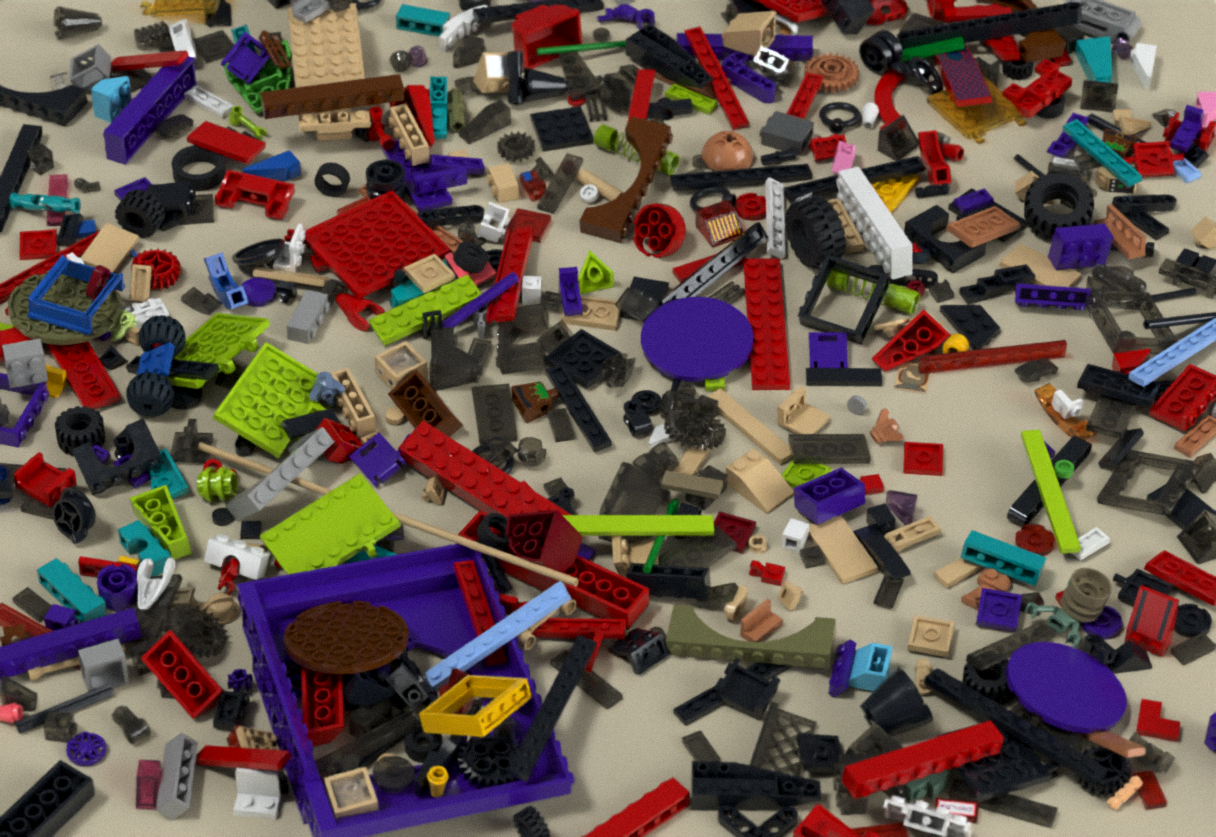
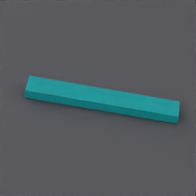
M1078 119L1063 126V131L1126 187L1129 188L1142 181L1140 173Z

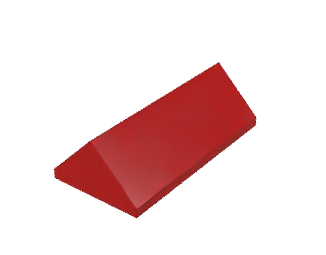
M169 630L141 657L142 661L192 719L199 717L217 705L224 690L172 630Z

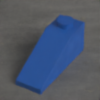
M288 150L243 168V173L282 182L288 181L301 175L300 161Z

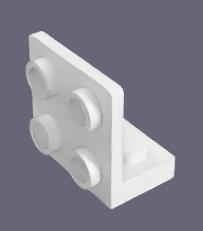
M237 768L235 773L238 794L233 809L234 815L276 819L281 802L279 773Z

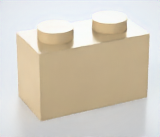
M510 164L488 167L489 174L486 175L487 184L491 185L492 195L496 196L498 203L519 199V185Z

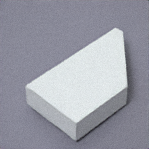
M673 421L656 426L649 440V448L651 449L681 438V431Z

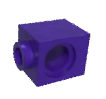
M53 604L44 617L46 632L78 624L75 610Z

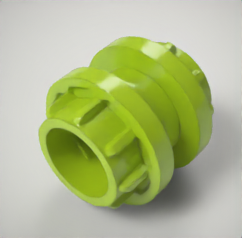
M208 467L201 471L197 477L199 496L208 502H214L216 496H219L221 501H229L238 491L236 473L229 470L228 467H220L217 473L213 467Z

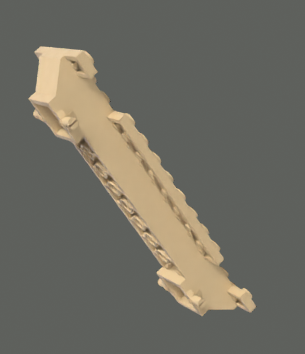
M324 0L329 2L330 8L307 23L294 18L292 7H288L295 88L365 79L356 3L339 4L338 0ZM351 108L316 112L315 114L298 115L300 132H315L317 141L352 139L354 128L370 127L369 110L351 112Z

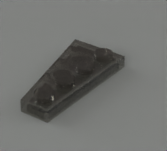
M578 52L559 53V60L565 81L568 82L571 101L603 93V86Z

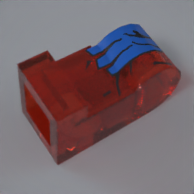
M535 170L520 173L521 185L531 202L546 198V183L544 180H540ZM534 191H538L540 194L534 195Z

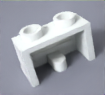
M489 202L476 238L483 237L496 243L499 238L503 239L506 231L505 228H507L510 220L507 217L509 209ZM491 220L499 223L498 228L489 225Z

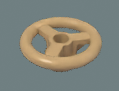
M910 318L878 324L874 326V330L882 329L886 331L887 338L896 336L901 331L899 326L909 323Z

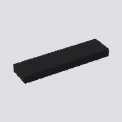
M806 368V386H882L881 368Z

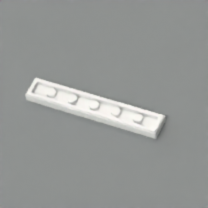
M768 178L765 181L767 253L783 259L786 256L784 184Z

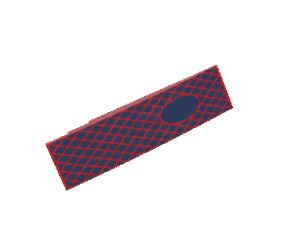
M964 44V49L933 56L949 99L953 101V104H956L957 107L992 103V97L986 82L966 44Z

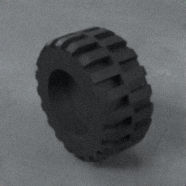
M1052 172L1047 173L1045 177L1044 175L1038 177L1037 181H1033L1026 192L1024 218L1027 220V226L1032 228V232L1035 235L1039 234L1040 238L1044 240L1047 238L1052 242L1055 228L1090 225L1094 210L1092 190H1089L1086 182L1082 183L1081 178L1078 176L1075 178L1070 173L1063 174V172H1057V174H1053ZM1059 199L1069 202L1075 210L1068 214L1057 215L1047 211L1043 205L1048 201Z
M817 195L811 196L789 206L785 214V230L788 234L787 238L790 241V246L802 264L809 268L817 269L820 263L825 261L827 255L837 258L843 256L846 248L845 231L837 211L834 210L833 205L826 198Z

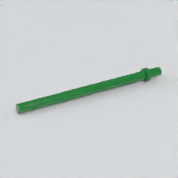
M626 40L536 48V54L544 55L626 47Z
M674 498L668 504L666 515H675L679 509L678 499ZM665 536L656 537L643 567L644 573H650Z

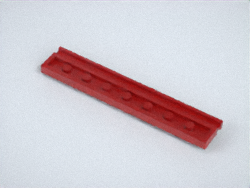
M520 227L513 232L507 230L494 285L511 272L518 276L519 281L490 301L486 315L488 324L491 321L498 323L514 320L534 236L533 227Z

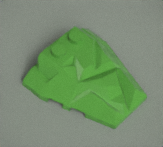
M287 40L282 41V48L292 64V53ZM278 50L277 52H278L279 56L281 57L283 63H286L285 60H284V58L282 57V55L280 54V52H279V50ZM271 58L249 85L246 84L248 77L242 81L226 69L229 63L224 66L228 81L256 114L263 112L261 92L290 89L291 67L278 68Z

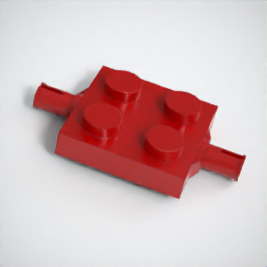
M1169 141L1134 143V156L1123 157V160L1128 164L1135 165L1137 172L1142 177L1171 176L1174 173L1173 161L1184 160L1183 153H1172Z

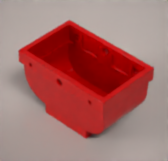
M543 4L516 15V20L512 23L514 51L523 53L522 68L532 69L571 53L537 55L536 48L583 44L580 11L576 8L571 9L565 5L547 7Z

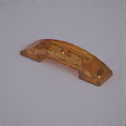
M1050 383L1034 391L1047 415L1071 438L1077 436L1086 441L1097 435V431L1086 420L1081 422L1076 416L1064 419L1058 411L1054 410L1051 403L1054 392L1057 390Z

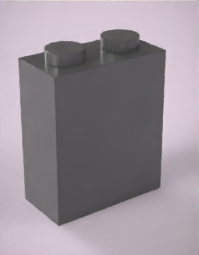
M775 111L768 118L765 127H762L760 130L761 145L781 151L794 148L796 155L800 156L813 137L814 122Z

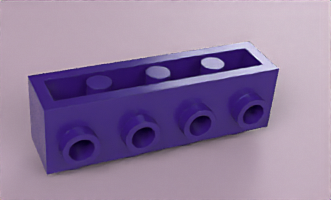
M1016 283L1014 301L1018 302V306H1029L1030 303L1037 304V307L1048 308V305H1055L1057 309H1066L1067 306H1074V310H1085V307L1090 308L1091 289Z

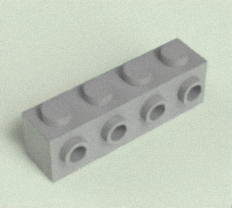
M182 732L165 744L156 811L172 820L189 809L198 746L197 741Z

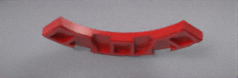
M891 68L881 77L876 85L874 103L878 106V116H880L884 125L892 120L897 123V134L908 127V121L899 115L894 108L892 93L905 80V76L896 73Z

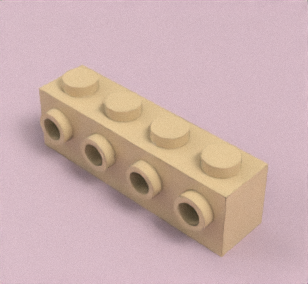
M407 104L390 107L388 124L390 128H393L395 138L399 139L400 148L404 149L406 159L410 160L412 166L428 163L429 145Z
M349 368L331 372L332 377L343 384L346 389L342 394L336 393L335 399L338 407L342 408L344 419L349 421L350 430L354 431L358 438L376 431L375 416Z

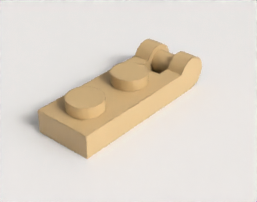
M931 516L891 531L884 537L897 553H900L906 547L940 534L941 528Z

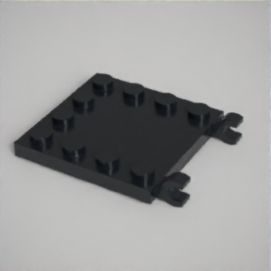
M997 726L995 727L1004 737L999 753L954 767L979 801L1050 781V778L1057 776L1055 770L1060 768L1059 764L1055 761L1043 764L1030 746ZM951 731V732H948V733H944V734H941V735H937V737L942 736V735H945V734H949V733H952V732H955V731Z

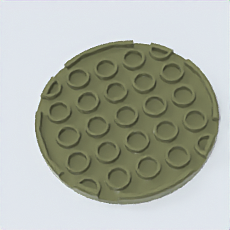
M47 273L35 274L25 279L23 284L15 287L8 300L10 321L20 333L33 340L40 338L42 343L55 345L78 344L93 340L109 331L116 324L121 313V298L119 292L113 289L93 315L92 332L89 335L28 318V297ZM63 274L58 277L41 299L82 312H86L94 301L85 295L89 282Z

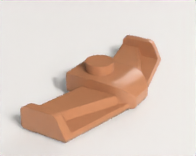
M985 568L977 577V583L980 586L967 595H963L961 602L978 610L982 588L1007 592L1011 587L1013 578L999 573L995 569Z

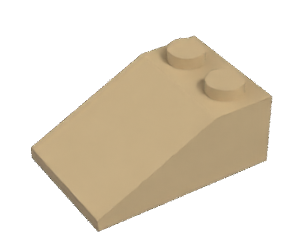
M754 448L726 467L725 484L766 514L794 495L793 489L768 458Z

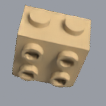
M800 386L795 392H791L784 402L778 405L777 424L806 439H810L829 421V415L807 404V389Z

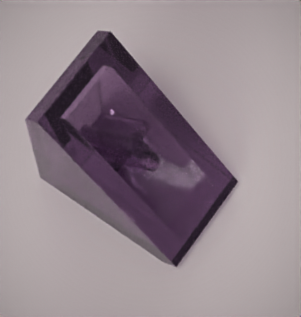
M889 490L886 496L888 508L905 526L913 523L918 495Z

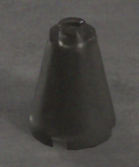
M56 6L57 9L54 10V26L58 30L55 31V35L58 40L94 32L102 26V18L97 13L63 6Z

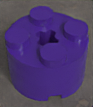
M113 564L106 566L98 573V595L104 599L106 608L113 609L114 612H120L132 606L138 600L137 575L132 567L126 564L114 567Z

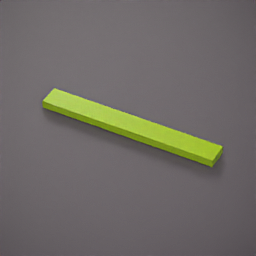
M1040 429L1021 431L1020 436L1060 554L1080 552L1081 546Z
M563 515L582 536H714L713 515Z

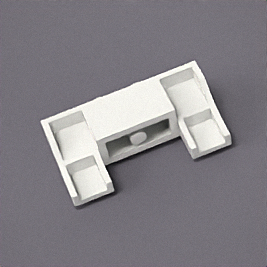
M892 795V798L885 799L883 805L885 808V818L904 822L903 825L942 837H971L973 829L970 827L972 822L966 821L967 817L949 813L947 808L937 806L934 809L928 807L929 803L921 800H916V803L912 802L909 804L904 802V798Z

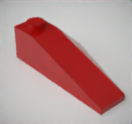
M407 85L404 88V101L392 102L390 106L407 104L430 149L435 143L430 98L424 85Z

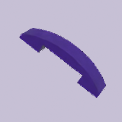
M1072 113L1066 124L1078 119L1084 126H1087L1089 117ZM1063 131L1057 141L1052 142L1047 149V153L1065 158L1073 151L1077 143Z

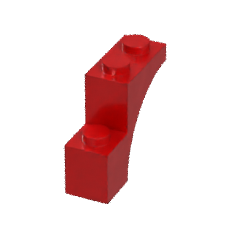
M937 130L918 132L920 157L925 167H927L929 185L952 183L950 165L945 162L942 156Z

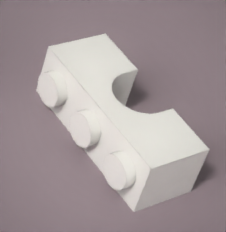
M217 534V536L209 538L204 558L205 562L224 567L232 559V556H235L240 562L239 574L255 580L266 576L270 553L264 552L263 548L247 546L245 542L240 540L233 541L223 534Z

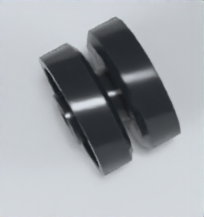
M887 30L878 31L862 41L859 46L862 62L870 71L876 74L887 71L894 62L901 61L903 57L902 46L899 40Z
M384 159L375 161L367 167L365 172L366 192L371 200L389 191H393L400 199L405 195V170L399 162Z

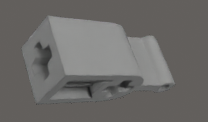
M489 303L473 313V324L478 327L479 339L485 338V327L489 325L486 320Z

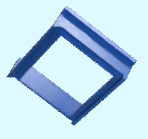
M62 255L28 297L29 313L27 317L89 335L92 332L93 315L113 289L121 292L125 289L123 273L116 274L110 272L106 286L86 312L41 300L61 274L87 282L90 281L95 267L67 260Z

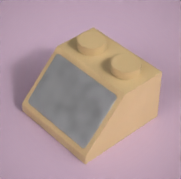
M508 52L482 53L473 82L482 93H508Z

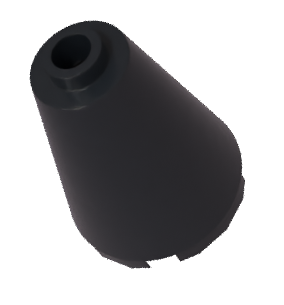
M531 68L522 69V73H524L522 78L524 102L564 95L568 90V82L563 77Z

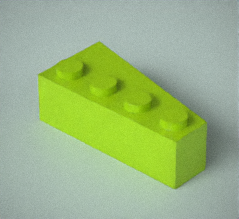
M167 485L129 498L136 517L144 526H148L152 536L158 538L162 548L168 550L171 558L176 560L192 554Z

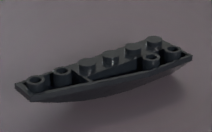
M650 23L626 38L625 55L649 70H655L656 73L669 80L700 89L713 81L709 73L674 38Z
M692 761V811H718L720 807L726 805L732 806L738 811H760L821 801L820 781L736 762Z

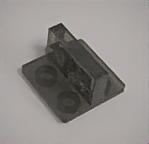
M189 419L188 425L184 426V432H175L170 455L173 461L205 463L210 459V454L198 450V444L202 442L212 446L213 433H198L197 419Z

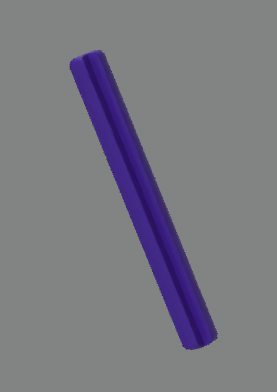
M511 272L442 322L443 330L446 332L450 331L519 281L518 276Z

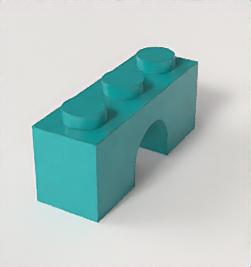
M137 520L118 529L120 544L129 555L141 551L138 553L140 564L144 559H152L153 570L151 578L163 573L165 563L171 556L167 549L161 547L158 538H154L151 535L147 525L144 526L140 520Z

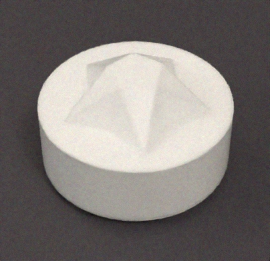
M589 184L581 189L580 196L584 202L592 203L598 199L599 192L594 185Z

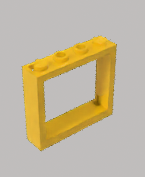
M467 675L420 712L419 716L424 733L484 737L531 699L532 695L527 678ZM473 697L495 698L475 715L453 714Z

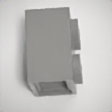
M97 44L71 58L69 81L74 86L90 91L101 80L110 79V55Z
M40 338L2 345L10 388L48 381Z
M119 639L78 650L82 678L88 692L110 684L112 688L129 684L126 658Z

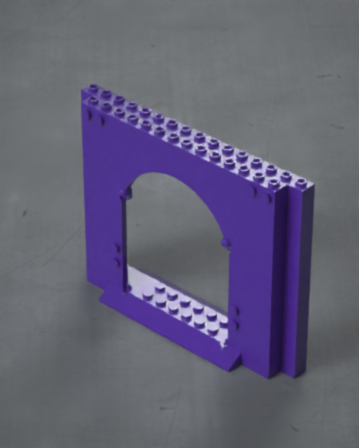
M452 544L237 584V599L242 611V628L252 655V672L279 749L289 751L292 756L284 765L303 825H309L312 837H365L571 794L572 785L575 783L574 775L568 770L567 758L562 756L561 744L559 740L556 741L554 730L527 782L520 779L517 782L514 781L488 788L482 785L478 789V783L470 785V779L464 780V774H459L460 768H457L458 761L456 759L447 771L449 778L441 797H433L430 788L421 795L416 796L414 795L415 780L422 765L369 775L377 798L378 810L334 819L326 794L325 784H322L312 754L311 739L307 740L308 732L306 724L301 722V709L296 708L297 699L295 693H291V680L285 676V665L296 664L288 656L284 647L286 627L289 623H293L296 620V616L318 605L341 601L342 604L366 601L371 602L372 606L379 607L383 605L388 607L405 620L409 633L406 647L407 652L415 647L438 653L447 658L476 638L453 568L454 562L474 560L495 625L506 618L505 608L499 603V593L493 588V579L491 576H488L487 564L482 561L481 552L460 544ZM517 637L503 645L507 657L506 664L486 666L484 659L467 669L466 672L469 675L527 678L532 698L489 732L490 736H494L497 732L500 738L505 734L506 740L514 738L513 744L520 743L521 746L542 705V698L536 692L535 681L530 678L529 666L524 663L523 651L518 649ZM481 697L483 708L495 698Z

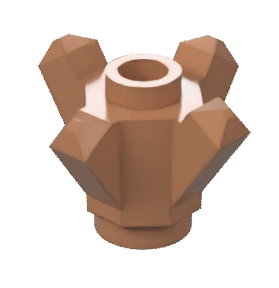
M886 408L881 409L876 424L872 428L873 430L869 432L877 444L884 443L885 441H902L904 438L897 431L899 428L897 422L893 418H888L889 411Z

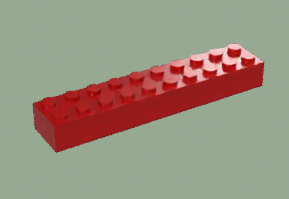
M422 421L398 447L400 455L406 463L429 478L436 477L443 487L487 514L498 513L508 518L511 514L558 510L562 515H572L425 421Z
M480 510L461 530L458 536L472 541L478 540L477 528L488 514ZM489 527L495 535L505 538L498 529ZM509 548L508 550L504 551L505 553H508V554H511V555H514V556L518 557V556L511 550V548ZM578 555L573 564L567 570L561 572L579 580L576 587L562 582L570 597L576 601L577 607L602 619H626V630H629L649 606V588ZM496 558L501 568L505 569L506 574L540 590L546 591L559 582V580Z

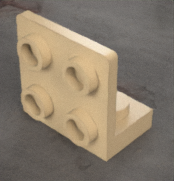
M612 536L613 564L618 574L626 577L631 563L645 564L656 538L653 537L627 544L626 539H622L621 536ZM657 555L656 560H655V562H654V564H657V565H659L658 555Z

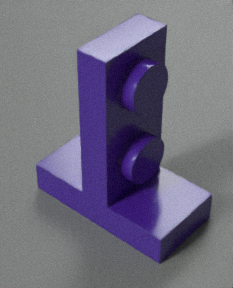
M1190 105L1186 106L1184 109V119L1171 141L1170 148L1187 152L1194 139L1200 138L1202 134L1203 109Z
M577 267L559 268L558 294L562 300L564 316L583 314Z

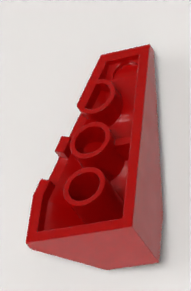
M923 309L871 360L886 372L938 348L951 334Z

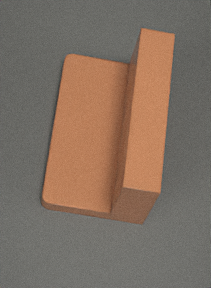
M766 599L741 619L740 636L748 642H762L782 625L783 619L771 611V600Z

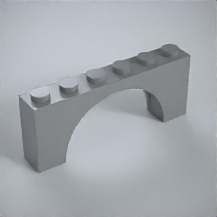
M323 427L299 438L288 449L290 455L253 486L238 494L225 507L237 522L260 511L334 443L333 439Z

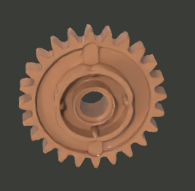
M823 53V56L816 55V58L811 57V61H807L804 76L807 72L823 75V82L818 91L824 89L825 93L828 90L834 93L836 90L840 93L841 89L847 91V87L852 88V85H856V81L859 78L858 65H855V61H850V57L845 58V55L839 56L838 53L835 55Z

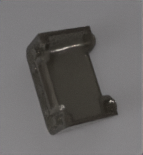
M622 462L603 501L599 515H655L659 505L669 502L671 491L661 489L660 481L631 463ZM599 536L601 540L612 542V536ZM621 536L622 539H626L627 544L652 538V536Z

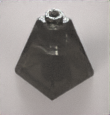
M437 338L430 361V384L435 391L477 382L478 377H482L483 366L480 365L479 359L445 340Z

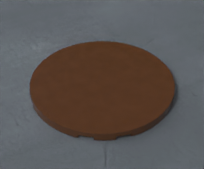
M341 601L315 606L296 616V620L293 623H289L284 632V647L288 656L294 662L307 669L328 674H354L382 667L400 656L407 647L409 640L407 623L397 612L383 605L379 607L372 606L371 602L354 601L351 604H342Z

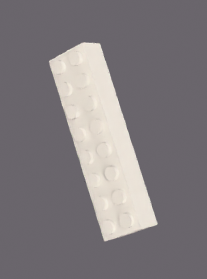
M854 167L838 171L836 183L839 193L837 194V199H840L850 219L856 225L858 233L862 234L864 242L868 243L871 252L876 255L878 263L883 265L884 272L888 273L891 279L912 275V244L861 169Z

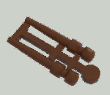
M262 31L258 39L276 67H291V63L277 35H272L270 40V34L267 31ZM278 50H279L280 54L282 55V57L284 58V60H285L286 63H283L281 57L279 56V54H278V52H277Z

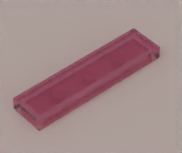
M68 174L50 175L48 196H64L67 198ZM47 210V227L61 226L66 211L52 212Z

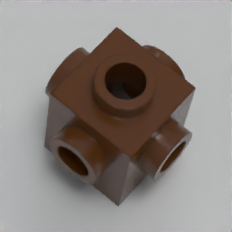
M24 624L3 628L4 636L0 637L2 646L13 643L12 638L14 636L19 637L20 641L29 639L30 634L29 631L25 632Z

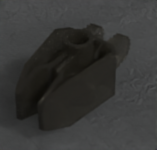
M606 74L604 77L597 75L595 83L600 89L597 96L611 110L620 113L623 109L627 112L631 105V97L623 80L613 78L610 74Z
M618 353L604 360L602 371L598 374L597 381L600 383L606 381L607 386L610 388L613 386L623 387L632 375L636 358L627 359L628 354Z

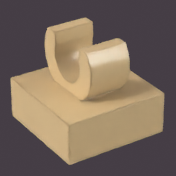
M436 477L429 478L427 486L423 487L425 494H422L421 497L425 502L432 500L435 505L441 504L445 488Z
M790 581L783 583L777 598L788 610H794L797 603L801 601L800 596L804 591L800 586H794Z

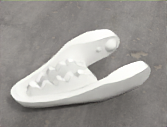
M173 558L167 559L162 579H150L153 570L152 559H144L141 562L137 571L139 609L147 610L152 607L169 585L175 570V560Z

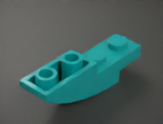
M430 76V104L434 139H446L447 77Z

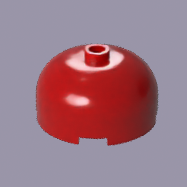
M660 203L648 204L637 213L633 225H635L634 243L637 249L647 257L650 255L655 258L671 256L680 249L686 235L684 219L679 211L670 205ZM649 238L648 247L651 250L662 252L652 254L646 251L643 246L644 239Z

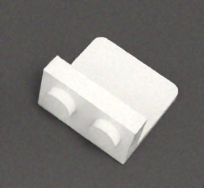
M298 223L291 242H285L284 249L277 256L273 264L274 269L296 272L297 267L301 266L302 255H305L307 245L304 244L306 231L303 230V224Z

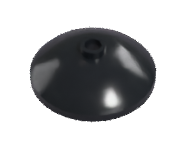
M269 239L249 245L236 252L232 256V260L241 266L266 267L269 265V262L277 258L282 252L285 242L283 239Z

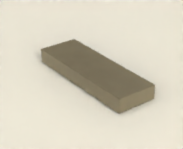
M665 470L661 482V489L719 499L723 487V481L668 470Z

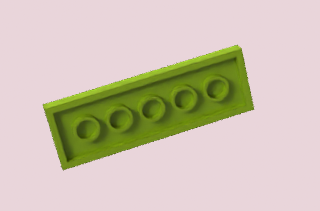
M467 274L369 319L368 322L383 346H386L421 330L422 313L441 310L442 319H445L482 293ZM427 317V326H429L430 317Z

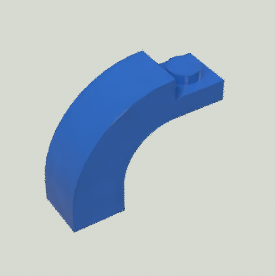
M223 253L204 258L210 275L208 276L209 281L223 306L227 309H234L248 304L243 286H238L232 279Z

